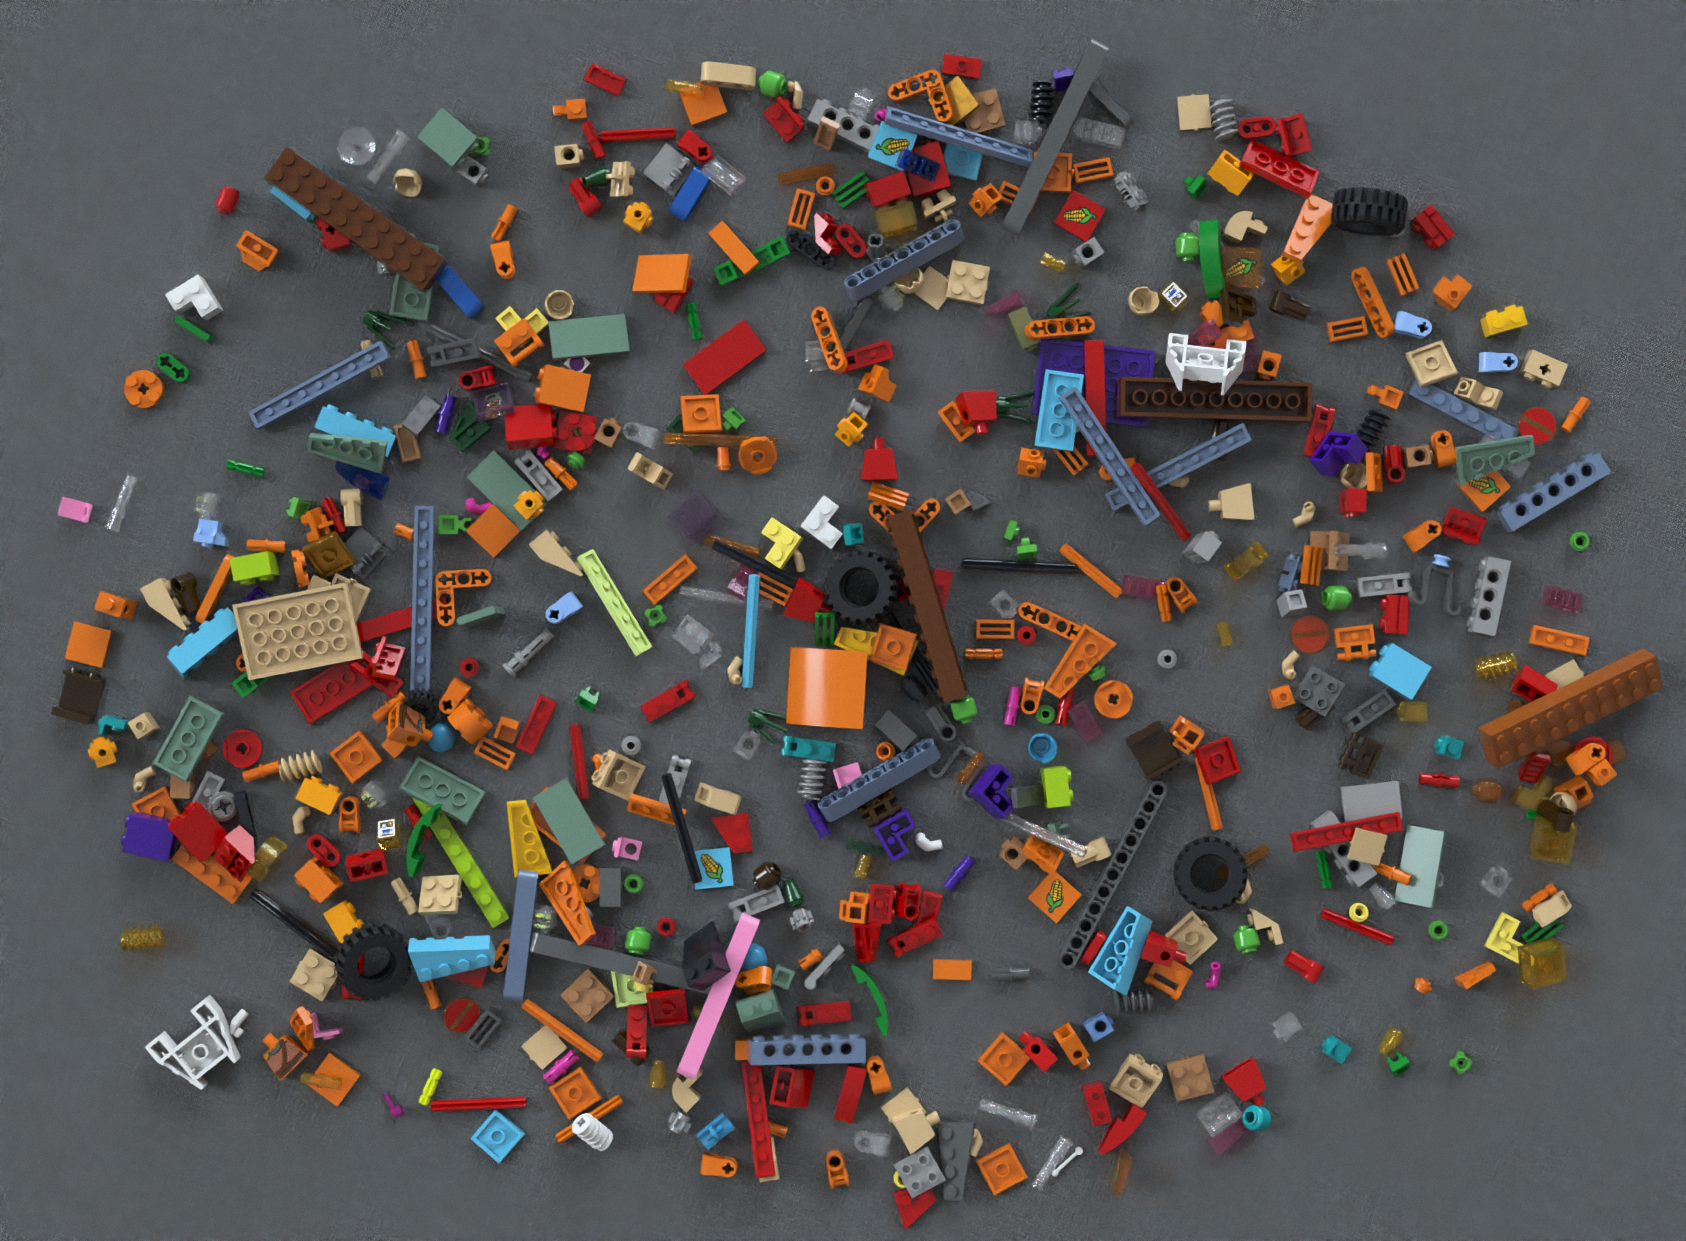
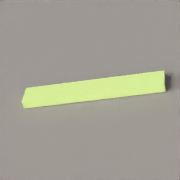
M592 549L577 557L576 559L583 567L585 574L635 656L652 648V645L595 551Z

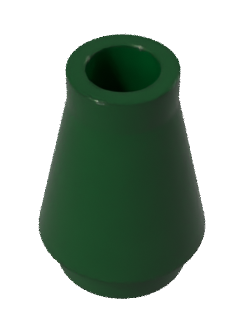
M600 167L586 176H582L581 181L585 188L607 186L611 180L606 179V174L611 173L607 168Z
M791 878L783 881L786 902L790 905V908L805 903L804 895L794 879Z

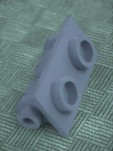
M1290 554L1286 558L1283 570L1288 571L1289 575L1281 574L1278 591L1286 592L1288 590L1287 592L1298 590L1300 584L1298 578L1303 561L1301 556H1298V559H1296V555Z

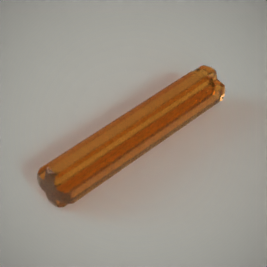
M829 163L779 173L778 181L780 184L831 175L834 173L833 164Z
M706 534L704 537V543L708 545H713L714 541L718 539L751 556L758 557L759 547L711 534Z
M1263 844L1243 855L1246 865L1248 866L1263 858L1270 851ZM1227 865L1217 869L1220 879L1229 876Z

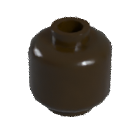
M764 862L754 870L753 883L759 889L770 890L781 881V869L774 862Z

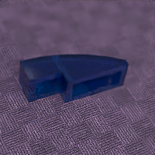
M336 460L335 470L345 480L366 494L380 500L383 499L388 490L390 477Z

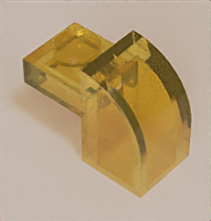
M1256 541L1223 567L1235 582L1259 566L1269 555L1260 543Z
M1542 775L1533 790L1518 785L1511 803L1524 809L1537 810L1538 805L1543 800L1551 801V799L1545 797V794H1548L1552 788V778Z
M273 835L269 837L254 854L255 862L248 874L261 883L272 866L280 860L288 846Z

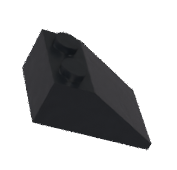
M713 921L684 941L683 973L688 987L704 991L731 972Z

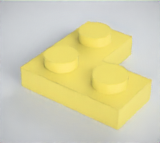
M510 306L495 318L506 331L522 320ZM537 308L525 318L536 334L548 326V320ZM530 338L528 341L522 344L520 348L526 345L533 338Z
M772 517L761 532L764 536L775 542L765 559L782 570L803 538Z
M1501 912L1484 946L1518 964L1522 962L1529 948L1512 939L1521 921Z

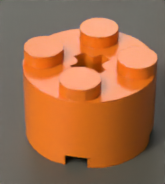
M467 698L450 713L447 719L455 730L458 729L462 733L461 736L466 741L474 744L493 727V724L487 718L484 719L486 714L479 707L475 709V705Z

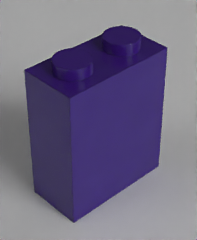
M136 811L127 816L125 821L127 831L121 840L122 852L165 862L170 861L174 854L177 839L167 828L171 819Z

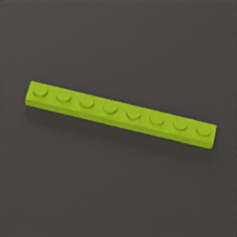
M413 798L423 815L432 808ZM440 812L437 822L430 827L490 925L494 928L509 919L510 916L448 816Z

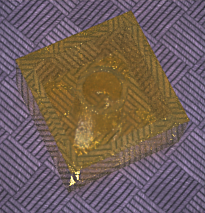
M901 200L896 202L895 206L883 205L874 211V220L878 234H881L884 239L917 230L918 222L912 201Z
M1536 815L1528 845L1530 858L1569 865L1578 831L1575 821H1572L1569 832H1559L1552 828L1551 822L1540 815Z
M1549 937L1517 947L1521 983L1535 990L1567 980L1564 944Z

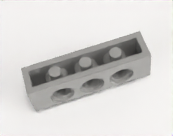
M817 99L807 119L808 124L818 128L823 116L826 117L828 114H833L836 117L834 121L840 124L836 138L869 154L879 125L874 124L872 126L867 123L866 119L860 116L855 118L849 115L850 112L840 107L837 109L833 107V103L826 99L822 101ZM849 122L853 125V128L851 130H844L843 124ZM862 131H868L870 137L863 139L859 134Z
M1205 531L1196 534L1182 554L1197 565L1210 560L1222 542L1219 541L1220 537L1213 531Z
M1490 556L1484 557L1480 561L1479 571L1481 573L1479 579L1477 578L1475 582V590L1477 591L1476 596L1471 601V608L1473 610L1472 615L1467 620L1468 632L1490 637L1496 635L1511 561ZM1490 572L1494 573L1495 575V581L1493 583H1491L1488 580V574ZM1486 591L1491 593L1490 601L1484 599ZM1482 610H1485L1487 612V618L1485 620H1482L1480 617V612Z
M1328 810L1310 824L1313 828L1338 824L1340 821L1332 811ZM1350 841L1323 846L1328 854L1332 853L1335 860L1333 862L1338 869L1345 871L1347 875L1344 877L1351 886L1354 884L1360 887L1377 874L1371 864L1356 861L1357 868L1355 870H1350L1349 864L1353 861L1347 858L1351 846ZM1344 844L1346 852L1340 855L1338 847Z

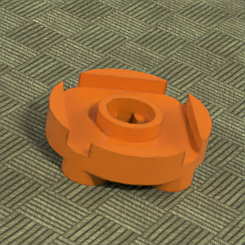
M148 370L136 371L125 380V396L129 403L142 409L152 408L158 404L164 395L163 381L155 373ZM143 384L149 387L145 395H143V392H140Z
M752 437L740 444L738 452L739 462L743 469L751 471L752 474L766 473L772 469V465L777 461L775 445L768 437ZM757 452L762 453L759 459L756 456L753 457Z
M299 549L293 550L291 554L298 588H304L310 584L307 569L303 570L302 568L306 566L304 553L299 551Z
M1106 681L1094 693L1096 709L1107 718H1120L1126 715L1131 708L1133 701L1132 692L1126 684L1120 681ZM1111 694L1118 696L1117 704L1115 705L1108 702L1110 699L1109 695Z
M580 864L574 867L572 872L584 903L594 901L600 896V870L589 864ZM582 878L590 880L589 888L581 887Z

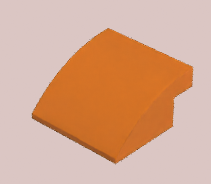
M791 647L786 724L863 729L867 652Z

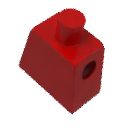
M996 390L962 391L955 398L964 426L976 427L977 436L987 435V426H990L997 418Z
M883 437L873 438V449H865L861 481L898 480L893 449H884Z
M799 577L783 615L812 623L815 620V612L830 613L832 607L823 603L825 594L822 590Z
M1149 930L1141 958L1171 967L1173 960L1184 964L1187 953L1177 949L1178 942L1176 940Z
M1026 1030L1019 1037L1026 1046L1023 1050L1043 1072L1059 1059L1039 1036L1034 1038ZM1037 1044L1039 1046V1053L1032 1049L1033 1045Z
M1253 1057L1248 1058L1221 1075L1222 1079L1243 1102L1250 1099L1256 1106H1260L1265 1102L1260 1092L1266 1089V1085Z

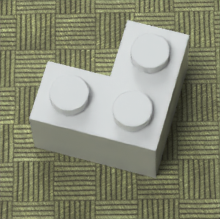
M199 275L165 294L173 309L180 314L195 306L200 316L205 320H209L223 311L208 284Z
M823 495L801 524V528L831 550L843 535V533L828 523L839 509V506Z

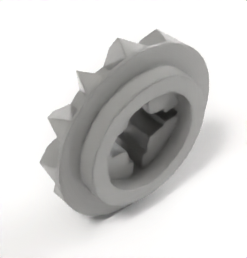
M226 791L216 792L214 796L210 797V801L207 804L208 812L216 821L230 820L238 810L235 796ZM219 800H221L223 803H227L224 809L225 812L221 808L217 809V807L220 806Z

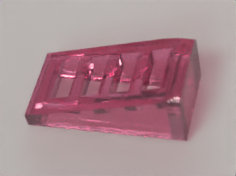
M1015 290L984 310V314L991 315L1024 305L1025 301L1019 291Z
M1214 320L1204 322L1188 335L1187 345L1193 346L1190 342L1192 340L1195 346L1207 347L1220 338L1222 333Z
M1545 585L1540 604L1578 613L1583 594ZM1552 591L1555 592L1553 602L1550 601ZM1559 593L1562 594L1560 604L1557 603ZM1566 595H1569L1568 602H1567V606H1566V605H1564L1565 597H1566ZM1573 597H1576L1574 608L1570 607Z
M592 924L596 934L586 943L612 948L616 928ZM597 930L601 931L599 940H596ZM605 932H608L607 942L603 941Z

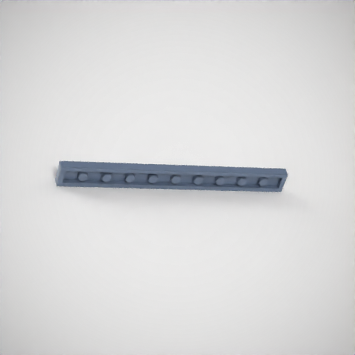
M415 505L410 675V691L413 689L414 692L415 688H419V691L425 688L426 692L431 690L435 506Z

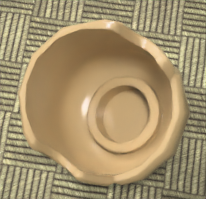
M408 168L400 169L396 172L393 182L396 183L395 190L400 194L408 197H417L420 194L423 182L421 176L416 171Z
M916 268L893 282L903 293L911 294L918 291L924 284V274L920 268Z
M1148 287L1135 288L1128 298L1131 311L1140 316L1153 313L1158 308L1160 302L1157 292L1149 290Z
M555 290L548 294L545 300V309L549 316L554 319L563 320L572 314L574 302L570 294L563 290Z
M1359 462V464L1345 463L1342 465L1340 480L1345 487L1363 489L1367 486L1366 466Z
M1556 792L1550 797V801L1557 806L1568 808L1574 812V815L1576 814L1577 803L1575 798L1569 793Z

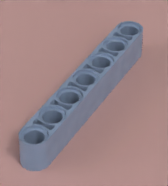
M949 220L848 276L844 281V285L849 299L858 301L962 243L964 235L960 222L958 220Z
M926 738L825 796L819 801L818 807L828 822H833L934 764L941 758V753L933 739Z
M518 869L508 949L509 955L503 990L504 1001L522 1002L538 871Z

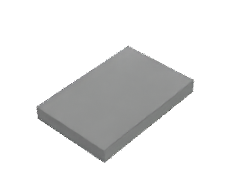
M1399 781L1340 787L1344 822L1399 812L1400 818L1403 819Z

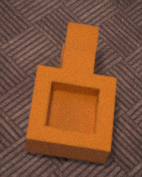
M585 99L566 100V106H553L554 116L567 115L568 121L587 119Z
M1371 385L1366 393L1379 397L1378 404L1397 410L1404 392L1388 385H1384L1383 389Z

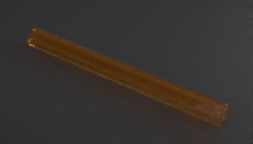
M664 433L663 443L740 446L742 442L752 437L763 436ZM765 436L769 438L775 447L777 446V437Z

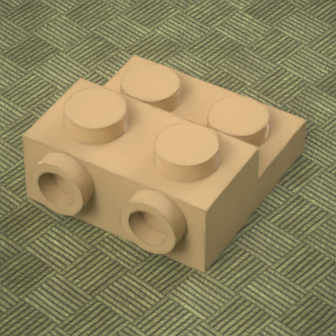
M609 749L601 757L602 764L599 770L593 773L592 784L629 801L631 793L633 794L646 766Z
M1129 1054L1110 1084L1109 1089L1138 1107L1143 1108L1162 1081L1163 1073L1159 1066L1155 1064L1150 1066L1145 1063L1142 1056Z

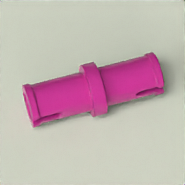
M1010 686L1008 703H1005V707H1007L1003 722L1005 725H1016L1017 712L1020 710L1019 701L1022 688Z
M570 1050L567 1055L560 1061L557 1060L555 1065L543 1075L544 1079L547 1078V1082L552 1084L560 1075L568 1072V1068L580 1059L579 1056H575L576 1052Z

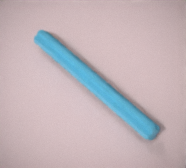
M756 574L749 575L742 674L743 688H752L754 681L760 576Z

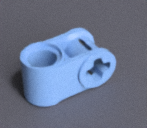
M1397 312L1394 321V332L1417 339H1422L1431 332L1432 325L1428 320L1407 312ZM1420 325H1422L1423 329L1425 330L1422 333L1420 332V328H1417Z
M1479 353L1480 373L1508 372L1516 368L1518 364L1517 357L1511 353ZM1507 359V361L1511 362V365L1507 366L1503 361Z
M571 591L546 610V618L553 624H559L581 610L583 605L573 591ZM552 611L560 612L558 619L551 618Z

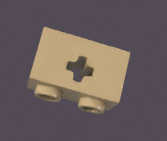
M1531 350L1527 352L1519 373L1524 375L1523 378L1529 381L1537 380L1541 382V386L1552 389V387L1555 388L1560 385L1568 364ZM1544 367L1543 371H1545L1546 373L1541 374L1542 370L1539 368Z

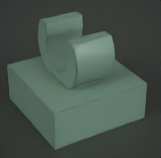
M1061 821L1047 825L1051 843H1058L1070 837V834L1062 832L1063 828L1069 826L1067 823L1061 824Z
M777 964L771 983L788 990L795 971Z

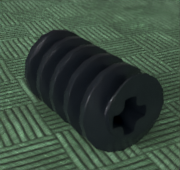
M1045 81L1032 83L1034 89L1031 90V94L1034 96L1030 99L1033 104L1030 105V110L1032 111L1029 112V117L1032 119H1029V122L1039 124L1052 122V119L1047 117V115L1053 114L1052 111L1048 110V108L1054 107V104L1049 102V100L1055 99V96L1050 95L1051 92H1056V89L1051 87L1052 83Z
M1369 410L1368 414L1370 416L1364 418L1366 423H1361L1360 427L1362 429L1356 431L1358 437L1368 448L1367 452H1372L1369 446L1376 447V444L1373 442L1374 439L1380 440L1377 433L1384 434L1381 426L1388 427L1385 420H1391L1388 416L1377 410Z

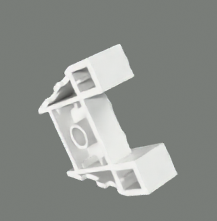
M1169 333L1166 365L1179 391H1182L1183 379L1191 381L1201 380L1210 383H1222L1221 395H1224L1243 371L1246 341L1227 339L1226 349L1187 345L1188 335Z
M211 995L207 996L190 1010L202 1026L180 1044L176 1045L166 1031H164L145 1046L156 1062L168 1067L172 1072L184 1077L201 1090L208 1084L202 1076L226 1056L233 1063L237 1062L240 1058L233 1036L229 1032L230 1028L224 1012Z

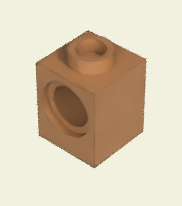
M610 418V420L604 419L594 439L613 449L623 430L620 426L621 423L613 418ZM608 427H613L615 430L614 435L611 437L605 436V430Z
M1429 445L1403 449L1404 469L1431 464L1433 452L1432 449H1429ZM1416 451L1422 454L1420 462L1414 457Z
M171 775L170 798H193L195 775H192L188 782Z
M1015 836L1011 840L1006 839L1000 846L1002 850L999 856L1015 870L1028 859L1021 852L1024 844ZM1010 849H1015L1018 852V854H1012L1010 852Z

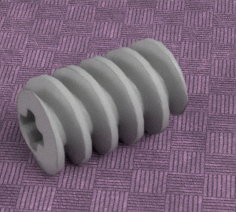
M1221 99L1210 103L1212 106L1209 107V111L1214 112L1211 114V119L1215 120L1212 122V126L1217 127L1214 129V134L1218 135L1215 137L1217 142L1236 138L1234 134L1238 132V129H1232V127L1237 122L1231 121L1235 114H1229L1234 107L1227 105L1232 102V99Z
M814 759L803 760V763L808 766L801 769L806 772V775H800V778L805 780V782L799 783L803 790H798L797 793L804 798L820 800L816 794H821L822 791L817 787L823 786L819 779H824L825 777L820 772L826 771V768L821 764H826L827 762Z

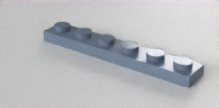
M1415 379L1408 393V396L1495 441L1517 437L1520 431L1432 384L1421 388L1417 379Z

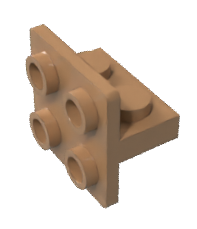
M1311 531L1310 546L1323 548L1321 570L1347 571L1349 533Z

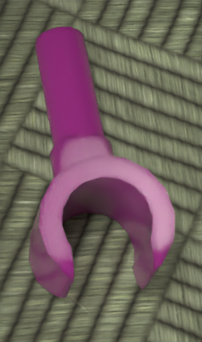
M387 1092L383 1094L389 1104L391 1115L393 1117L403 1115L402 1106H395Z

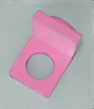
M62 497L57 515L88 523L93 505Z
M858 762L833 769L838 789L862 776Z
M619 837L613 843L612 852H615L614 857L618 858L621 856L638 860L642 841ZM629 843L634 844L637 848L636 852L632 855L628 854L625 850L626 845Z
M317 1012L311 1014L314 1038L332 1039L334 1035L343 1032L342 1027L320 1031Z

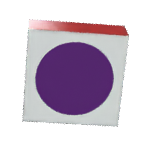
M585 357L569 358L564 363L569 370L582 373L591 364Z

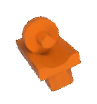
M321 507L305 512L306 514L300 517L304 526L310 525L311 531L306 535L309 543L331 533L329 526L333 525L334 522L333 520L327 521Z

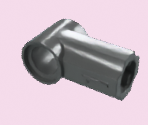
M873 233L868 236L866 254L873 262L888 255L885 240L881 234Z
M940 704L925 713L943 740L951 741L956 737V729ZM946 727L953 729V736L950 738H945L942 734L943 729Z

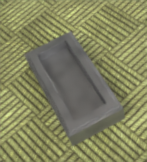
M425 395L404 420L402 427L418 437L440 410L441 406Z
M1042 785L1011 789L1013 808L1044 804Z

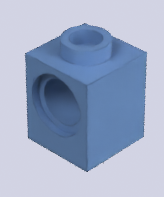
M1103 1011L1083 1022L1094 1042L1114 1031L1112 1025H1114L1112 1018L1109 1014L1105 1015ZM1099 1021L1105 1022V1027L1102 1030L1095 1029V1025Z

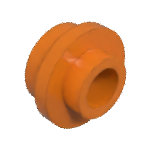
M823 176L816 182V190L823 196L832 194L835 189L834 181L828 176ZM824 183L829 185V188L826 190L822 188Z
M882 742L877 746L876 754L879 759L887 761L894 757L895 748L890 742ZM885 748L889 750L887 755L884 753Z
M1423 977L1415 979L1413 986L1419 992L1427 995L1428 992L1432 991L1431 983Z

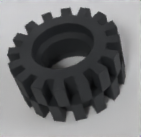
M415 688V692L412 689L406 695L404 704L423 715L425 721L429 724L431 720L434 721L435 717H437L439 697L436 698L437 695L435 693L431 694V690L426 692L425 688H422L421 691H419V688ZM414 704H425L428 707V709H420L416 707Z

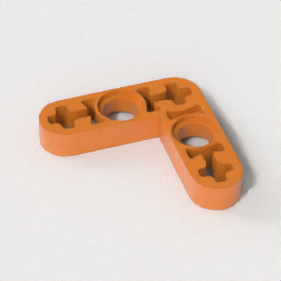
M929 70L890 86L888 95L896 103L928 92L937 120L945 124L953 120V110L943 79L938 71ZM934 75L936 79L935 83L932 84L930 80L931 76ZM922 79L925 80V82H926L925 84L927 85L926 87H924V83L922 82ZM913 82L920 83V88L917 91L910 89ZM904 86H906V89L909 92L908 94L904 91ZM896 89L902 91L899 93V97L893 95ZM942 92L944 94L943 99L939 102L934 101V95ZM940 106H943L948 113L946 114L947 118L941 116L942 110Z
M928 499L914 513L915 517L921 516L924 519L923 526L919 527L920 532L940 511V504L935 499ZM876 501L871 503L869 506L870 515L888 531L886 520L888 516L895 513L884 504ZM928 503H935L936 511H930L928 516L931 518L927 520L926 516L920 513V511L923 509L925 512L928 509ZM874 505L877 507L881 505V511L884 514L886 511L890 513L885 516L883 522L879 520L882 517L879 513L873 514L874 509L872 507Z
M485 569L442 571L437 574L435 580L437 619L441 626L450 627L455 622L454 589L487 587L492 580L490 572ZM471 573H475V577H481V574L485 573V576L489 577V579L485 580V583H481V580H475L476 584H472ZM452 574H456V585H452L453 581H448L446 585L439 582V579H442V575L452 579ZM461 574L469 576L467 584L459 583L458 577ZM448 594L451 597L450 603L442 604L440 602L441 595ZM440 607H452V610H448V616L452 617V619L448 620V623L441 620V617H444V610L440 611Z

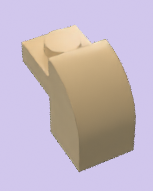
M1242 211L1236 213L1227 222L1221 237L1239 244L1243 239L1245 231L1263 237L1268 227L1258 219L1250 220L1253 212Z
M638 452L627 468L663 490L673 475L669 470Z
M700 1068L694 1080L686 1076L683 1079L678 1075L672 1087V1095L675 1102L686 1113L701 1097L691 1087L703 1073Z

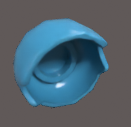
M443 721L431 726L429 730L433 732L430 741L427 742L428 746L434 751L441 753L450 750L457 738L455 728L449 722Z
M1035 734L1028 742V752L1034 760L1048 763L1057 755V743L1048 734Z
M756 943L750 944L741 966L743 971L766 966L767 955L762 946Z

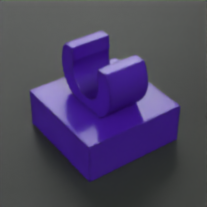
M1065 67L1064 71L1058 72L1057 69L1054 70L1053 79L1056 92L1069 88L1074 77L1072 69L1068 70Z

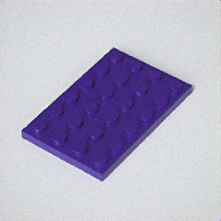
M1040 339L1032 415H1039L1046 369L1084 375L1081 395L1085 398L1084 343ZM1104 345L1106 423L1147 427L1148 419L1117 418V379L1121 377L1152 378L1155 351Z

